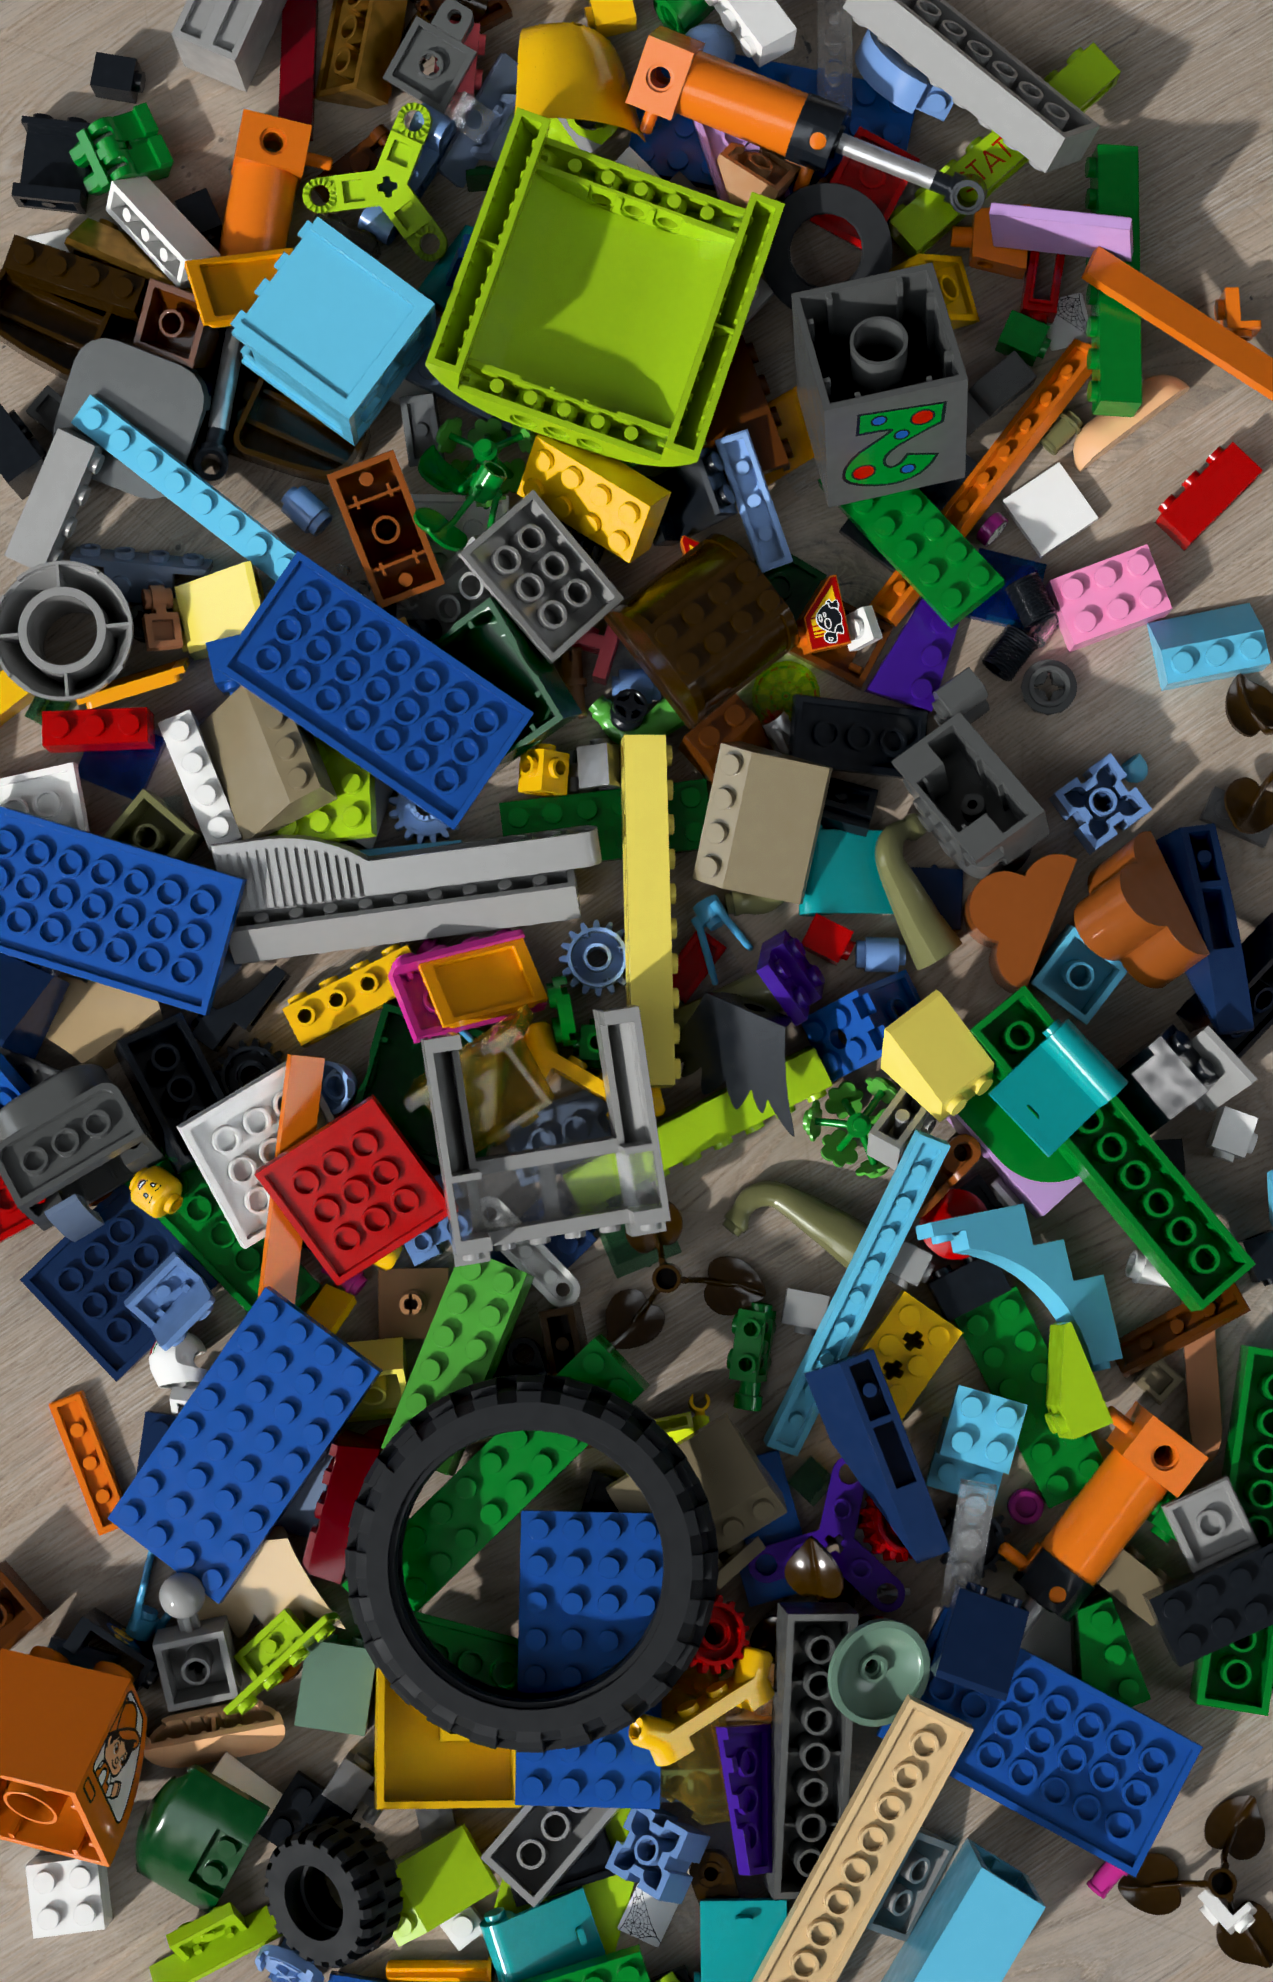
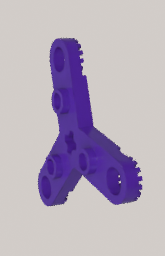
M841 1457L836 1461L832 1469L820 1528L766 1545V1548L748 1564L749 1571L757 1581L762 1583H771L784 1579L785 1566L789 1558L810 1536L817 1539L826 1549L828 1542L825 1538L828 1535L836 1537L839 1534L843 1537L841 1545L844 1549L841 1552L833 1550L830 1554L839 1566L843 1577L877 1609L883 1612L895 1611L905 1600L904 1585L900 1579L855 1538L865 1489L859 1481L853 1484H847L842 1481L839 1473L841 1467L846 1462ZM769 1554L775 1558L777 1568L774 1573L764 1575L758 1571L756 1562L761 1555ZM884 1583L893 1584L898 1590L897 1599L888 1604L880 1601L877 1596V1589L880 1585Z

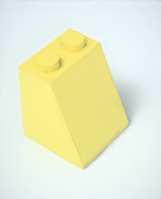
M251 561L240 563L174 587L176 598H173V612H179V619L181 618L184 629V631H181L183 652L189 651L194 661L208 658L206 642L240 635L265 599L260 575Z
M937 989L884 1029L881 1069L939 1122L950 1114L952 1116L957 1115L965 1107L969 1099L976 1094L978 1096L984 1094L992 1085L994 1062L946 998Z

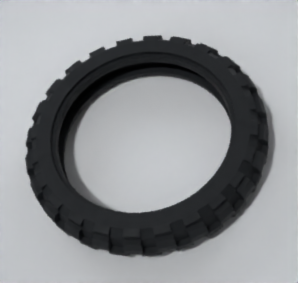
M517 1374L495 1377L451 1392L427 1406L409 1420L390 1439L389 1443L375 1459L364 1479L357 1500H355L348 1526L347 1548H345V1576H347L349 1589L348 1600L354 1623L358 1625L364 1640L363 1645L375 1667H379L390 1682V1687L408 1705L411 1704L427 1717L426 1720L448 1733L450 1731L470 1739L469 1742L493 1749L499 1747L529 1753H544L546 1750L562 1748L568 1750L591 1744L594 1740L609 1734L613 1735L636 1722L640 1716L652 1707L654 1708L673 1689V1686L688 1669L700 1648L709 1625L716 1597L719 1574L716 1528L703 1486L687 1460L686 1455L673 1438L654 1419L636 1405H632L615 1395V1393L592 1383H584L569 1377L548 1374ZM545 1431L569 1436L591 1445L616 1462L632 1478L648 1502L657 1523L663 1552V1580L660 1598L653 1618L642 1637L621 1661L596 1678L575 1687L543 1693H526L502 1689L475 1679L447 1660L432 1644L418 1623L408 1599L403 1575V1543L409 1515L418 1495L432 1474L456 1452L474 1442L501 1433Z

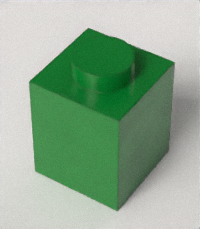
M1012 310L997 342L995 351L1008 356L1015 350L1024 362L1032 367L1036 357L1044 358L1052 341L1046 337L1050 326Z

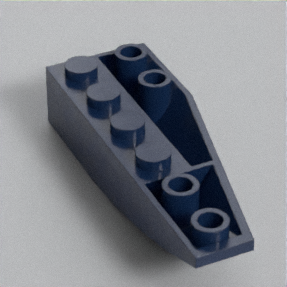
M1215 823L1180 827L1155 841L1210 953L1185 973L1217 1035L1253 1031L1254 1022L1240 933Z
M868 1348L804 1373L831 1443L915 1562L918 1564L951 1551L874 1350Z

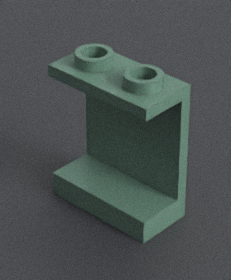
M333 1632L323 1642L318 1643L316 1640L307 1649L310 1654L303 1663L294 1726L359 1736L366 1735L370 1722L368 1714L376 1667L363 1645L364 1640L362 1636H352V1641L338 1639V1633Z

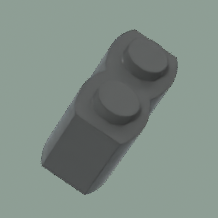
M967 667L933 692L935 701L932 702V706L937 713L934 715V718L939 726L959 712L972 724L990 710L986 700L988 698L987 690L970 667Z

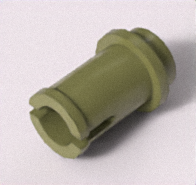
M1067 411L1066 414L1061 413L1059 415L1060 420L1039 441L1054 456L1074 434L1078 435L1081 432L1080 428L1083 426V422L1071 411Z

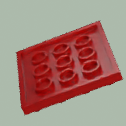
M374 1094L264 1164L254 1174L337 1286L449 1216L446 1193Z

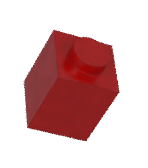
M816 913L801 944L805 951L837 966L840 959L848 960L856 942L850 940L854 931Z

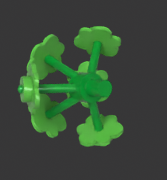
M454 417L453 419L448 418L439 427L436 442L439 444L438 452L451 454L455 450L457 443L473 450L474 458L472 461L466 460L462 463L459 459H454L451 462V465L467 480L474 471H477V465H481L484 460H490L501 466L506 471L507 478L499 490L503 494H507L509 491L517 493L526 464L521 458L514 459L511 463L508 461L503 463L498 458V454L502 451V448L514 443L519 444V448L523 453L527 452L530 454L536 434L533 431L512 424V436L507 438V433L501 430V421L496 417H491L487 421L482 418L475 421V428L469 430L467 439L461 437L462 419ZM502 495L500 500H505L506 496ZM488 500L485 504L476 501V507H483L485 510L489 509L492 504V500Z
M867 1077L865 1080L868 1085L867 1090L874 1095V1098L863 1113L859 1112L862 1110L860 1100H862L864 1094L861 1089H856L851 1081H844L838 1088H831L828 1091L829 1099L825 1102V1109L830 1114L836 1113L839 1119H845L849 1115L850 1117L847 1120L822 1118L819 1100L813 1101L812 1107L805 1111L803 1117V1128L807 1135H810V1141H815L816 1137H819L821 1126L846 1128L848 1132L837 1129L831 1135L827 1134L822 1138L824 1146L821 1149V1156L825 1160L833 1161L836 1167H843L845 1163L849 1165L854 1164L858 1159V1154L855 1151L857 1142L853 1139L854 1137L860 1138L867 1154L869 1131L886 1108L879 1110L877 1116L870 1115L880 1101L889 1104L898 1093L896 1086L890 1080L884 1077H874V1079ZM867 1155L869 1160L860 1164L861 1167L856 1169L855 1173L857 1176L866 1175L869 1178H877L884 1175L890 1167Z

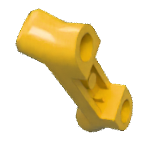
M543 1021L525 1026L521 1032L525 1051L517 1062V1066L546 1084L549 1083L553 1074L557 1073L606 1102L602 1073L596 1077L586 1071L588 1065L580 1059L570 1055L567 1060L560 1056L552 1025ZM651 1088L655 1117L663 1116L666 1109L660 1088Z
M743 1646L741 1652L744 1657L743 1659H737L733 1675L730 1678L711 1684L707 1687L704 1695L696 1700H688L677 1707V1712L667 1719L644 1713L636 1722L630 1724L629 1738L634 1746L648 1749L657 1766H667L682 1759L695 1750L689 1738L691 1735L736 1706L753 1712L773 1698L775 1691L768 1678L773 1661L771 1653L754 1647Z

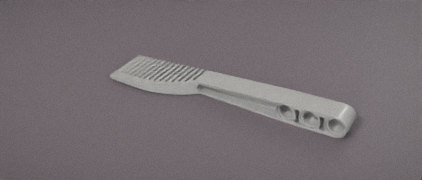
M594 825L510 835L368 856L355 848L336 841L306 835L266 836L211 845L215 870L247 879L238 912L284 907L294 904L299 905L315 901L322 902L323 900L331 901L332 899L338 900L344 897L370 896L590 867L602 862L598 829Z

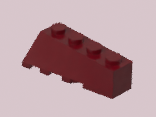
M346 1430L331 1443L329 1455L334 1457L331 1459L328 1468L325 1469L322 1480L323 1484L328 1485L327 1491L323 1490L317 1501L314 1514L315 1518L320 1520L318 1525L313 1524L310 1530L302 1561V1567L307 1574L341 1584L347 1578L345 1576V1548H347L348 1526L352 1510L367 1473L383 1450L381 1448L383 1441Z

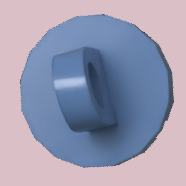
M284 1938L281 1946L263 1945L255 1959V1964L260 1972L263 1971L264 1967L271 1972L268 1978L272 1982L324 1981V1976L314 1965V1960L309 1962L299 1956L300 1952L297 1949L291 1950L285 1943L287 1941L286 1938Z

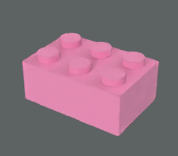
M1148 544L1051 579L1045 587L1046 591H1048L1047 594H1050V600H1053L1052 603L1056 607L1055 610H1058L1055 618L1069 653L1164 618L1173 609Z

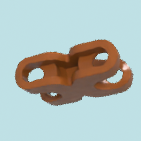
M961 1134L947 1141L951 1147L915 1219L925 1216L979 1160L981 1147L976 1138L971 1135ZM957 1145L962 1146L966 1151L964 1161H959L954 1156V1149Z

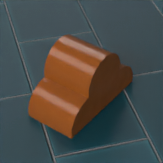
M394 450L387 451L327 475L379 607L384 608L445 584L427 535L414 521L413 516L416 512V507Z
M1151 831L1139 833L1090 872L1087 882L1089 895L1076 905L1074 909V923L1083 942L1095 954L1106 960H1120L1127 972L1136 981L1153 989L1165 987L1210 954Z
M1051 854L1038 859L1023 875L1010 871L992 873L983 878L967 896L963 906L964 925L975 941L991 948L989 956L990 971L996 983L1005 991L1013 994L1024 985L1028 987L1076 864V858L1063 854Z

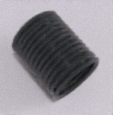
M1037 572L1021 577L1005 588L1006 594L1010 598L1011 604L1015 608L1014 610L1018 614L1017 617L1021 620L1020 623H1022L1021 625H1023L1024 629L1034 627L1050 619L1058 611L1055 610L1056 607L1052 603L1053 600H1050V594H1047L1048 591H1046L1045 585L1041 581V576Z
M1009 624L994 641L992 647L988 649V652L982 658V663L993 674L1010 682L1035 651L1037 644L1026 632Z

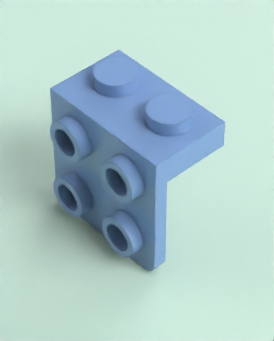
M173 1251L124 1301V1304L151 1328L159 1346L164 1351H167L172 1346L179 1345L186 1338L188 1330L197 1321H202L211 1313L215 1297L205 1279Z

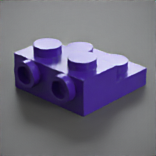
M785 929L762 943L756 972L786 1014L791 1017L793 1024L797 1026L808 1019L810 1005L822 999L825 979L820 969L816 965L810 964L806 959V952L801 942L796 937H791Z

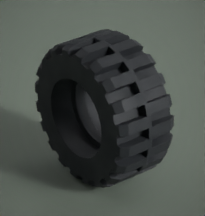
M342 1817L321 1819L282 1840L270 1857V1863H268L265 1875L268 1879V1882L265 1884V1896L269 1897L270 1902L267 1907L270 1916L273 1915L277 1924L274 1926L278 1933H283L287 1939L285 1943L291 1950L297 1949L300 1952L299 1956L309 1962L314 1960L315 1965L325 1968L344 1967L386 1943L398 1927L401 1915L398 1913L403 1908V1897L400 1896V1891L403 1888L401 1878H397L395 1870L398 1867L394 1858L390 1859L386 1853L388 1850L383 1841L378 1842L374 1838L375 1833L369 1828H360L361 1823ZM325 1874L335 1885L341 1898L343 1910L332 1898L326 1884Z

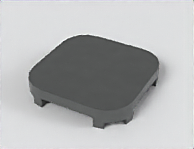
M108 337L93 340L79 350L73 362L53 426L52 441L58 428H69L88 437L71 422L91 394L101 399L188 467L206 410H210L212 396H209L206 383L197 369H192L127 343L124 339ZM105 449L103 450L102 455L105 456L103 466L98 474H93L91 479L140 498L152 500L165 497Z

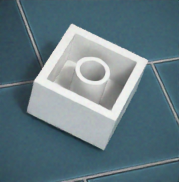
M59 1854L34 1857L25 1865L33 1939L104 1930L113 1920L106 1866Z

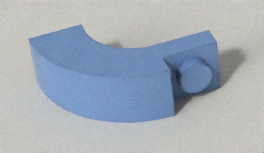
M867 29L855 53L856 66L867 83L881 96L911 114L917 109L944 122L954 104L952 97L943 89L931 85L927 80V76L917 68L910 67L904 63L900 54L892 48L882 45L877 40V36Z

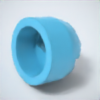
M1140 753L1129 758L1121 765L1127 774L1124 779L1130 783H1139L1148 775L1147 763Z

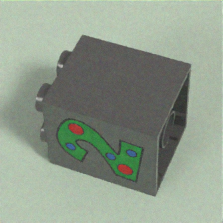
M933 263L792 293L797 396L828 508L965 478L968 377Z

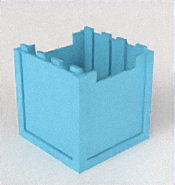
M317 216L313 223L307 220L300 229L297 236L301 238V241L292 253L288 255L286 252H283L274 264V268L278 271L271 281L264 278L254 291L259 297L248 312L245 313L243 310H240L230 323L234 327L231 333L232 336L245 344L240 351L243 355L242 364L353 446H356L433 342L437 332L435 303Z

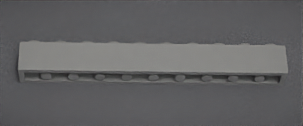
M575 869L503 879L238 912L229 946L234 964L384 944L390 945L406 941L427 940L481 931H495L518 926H532L534 924L581 918L580 896Z

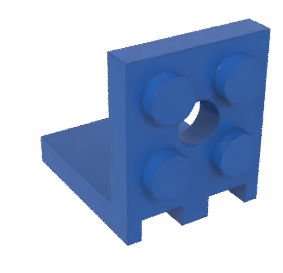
M905 969L859 988L808 1015V1019L801 1023L812 1047H815L831 1082L881 1058L884 1029L918 1004L921 999ZM893 1006L896 1008L899 1017L896 1015ZM839 1030H841L846 1036V1045H844L838 1037Z

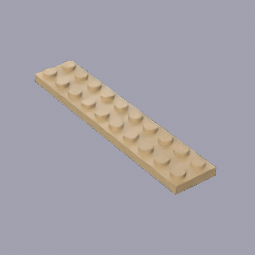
M907 1694L751 1982H837L974 1729L971 1724Z

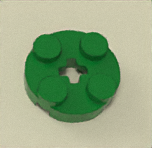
M566 975L551 977L552 983H547L545 986L550 1008H556L558 1017L551 1018L556 1043L563 1042L564 1047L578 1044L576 1036H569L571 1033H576L570 994L567 991V987L561 988V985L567 984Z

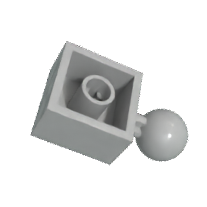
M178 1572L172 1574L163 1582L160 1588L159 1601L163 1610L168 1615L177 1618L178 1625L157 1629L152 1645L168 1712L236 1698L240 1694L243 1680L239 1664L233 1657L236 1655L227 1615L199 1621L197 1612L202 1608L205 1601V1589L202 1582L191 1573Z

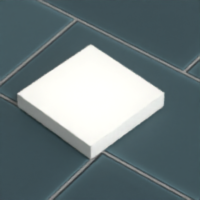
M1060 462L1001 502L1040 559L1098 520V516Z

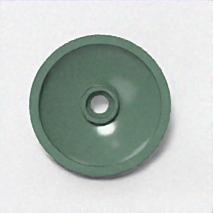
M887 1618L875 1619L857 1626L842 1639L830 1661L828 1688L833 1703L845 1717L859 1725L878 1727L891 1724L907 1694L921 1699L930 1675V1657L927 1646L914 1629L898 1620ZM872 1659L871 1665L865 1668L866 1664Z

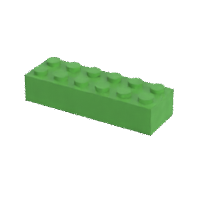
M493 1259L488 1262L454 1267L381 1446L382 1449L386 1447L390 1439L409 1420L430 1404L451 1392L473 1383L493 1379L534 1276ZM465 1448L448 1458L436 1471L454 1476Z

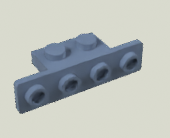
M500 53L437 166V171L456 187L463 188L467 183L465 171L467 169H474L479 160L496 162L499 160L514 118L518 63L507 53Z
M86 543L76 547L70 555V561L84 563L89 566L104 567V574L119 587L127 602L142 603V589H148L149 585L163 584L165 588L170 587L173 598H175V574L207 576L213 567L212 559H205L203 555L197 553H187L183 556L169 555V552L164 550H152L149 553L135 552V549L131 547H117L114 550L101 549L100 545Z

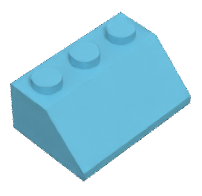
M1250 603L1147 623L1161 691L1235 677L1240 673L1245 675L1260 672L1271 664L1264 629Z

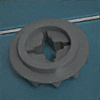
M1046 659L1038 661L1028 668L1023 676L1020 688L1024 702L1034 712L1043 713L1048 716L1061 713L1071 705L1076 696L1077 682L1073 672L1067 665L1057 660ZM1048 674H1050L1052 685L1063 688L1053 691L1049 701H1047L1044 690L1034 688L1044 685Z

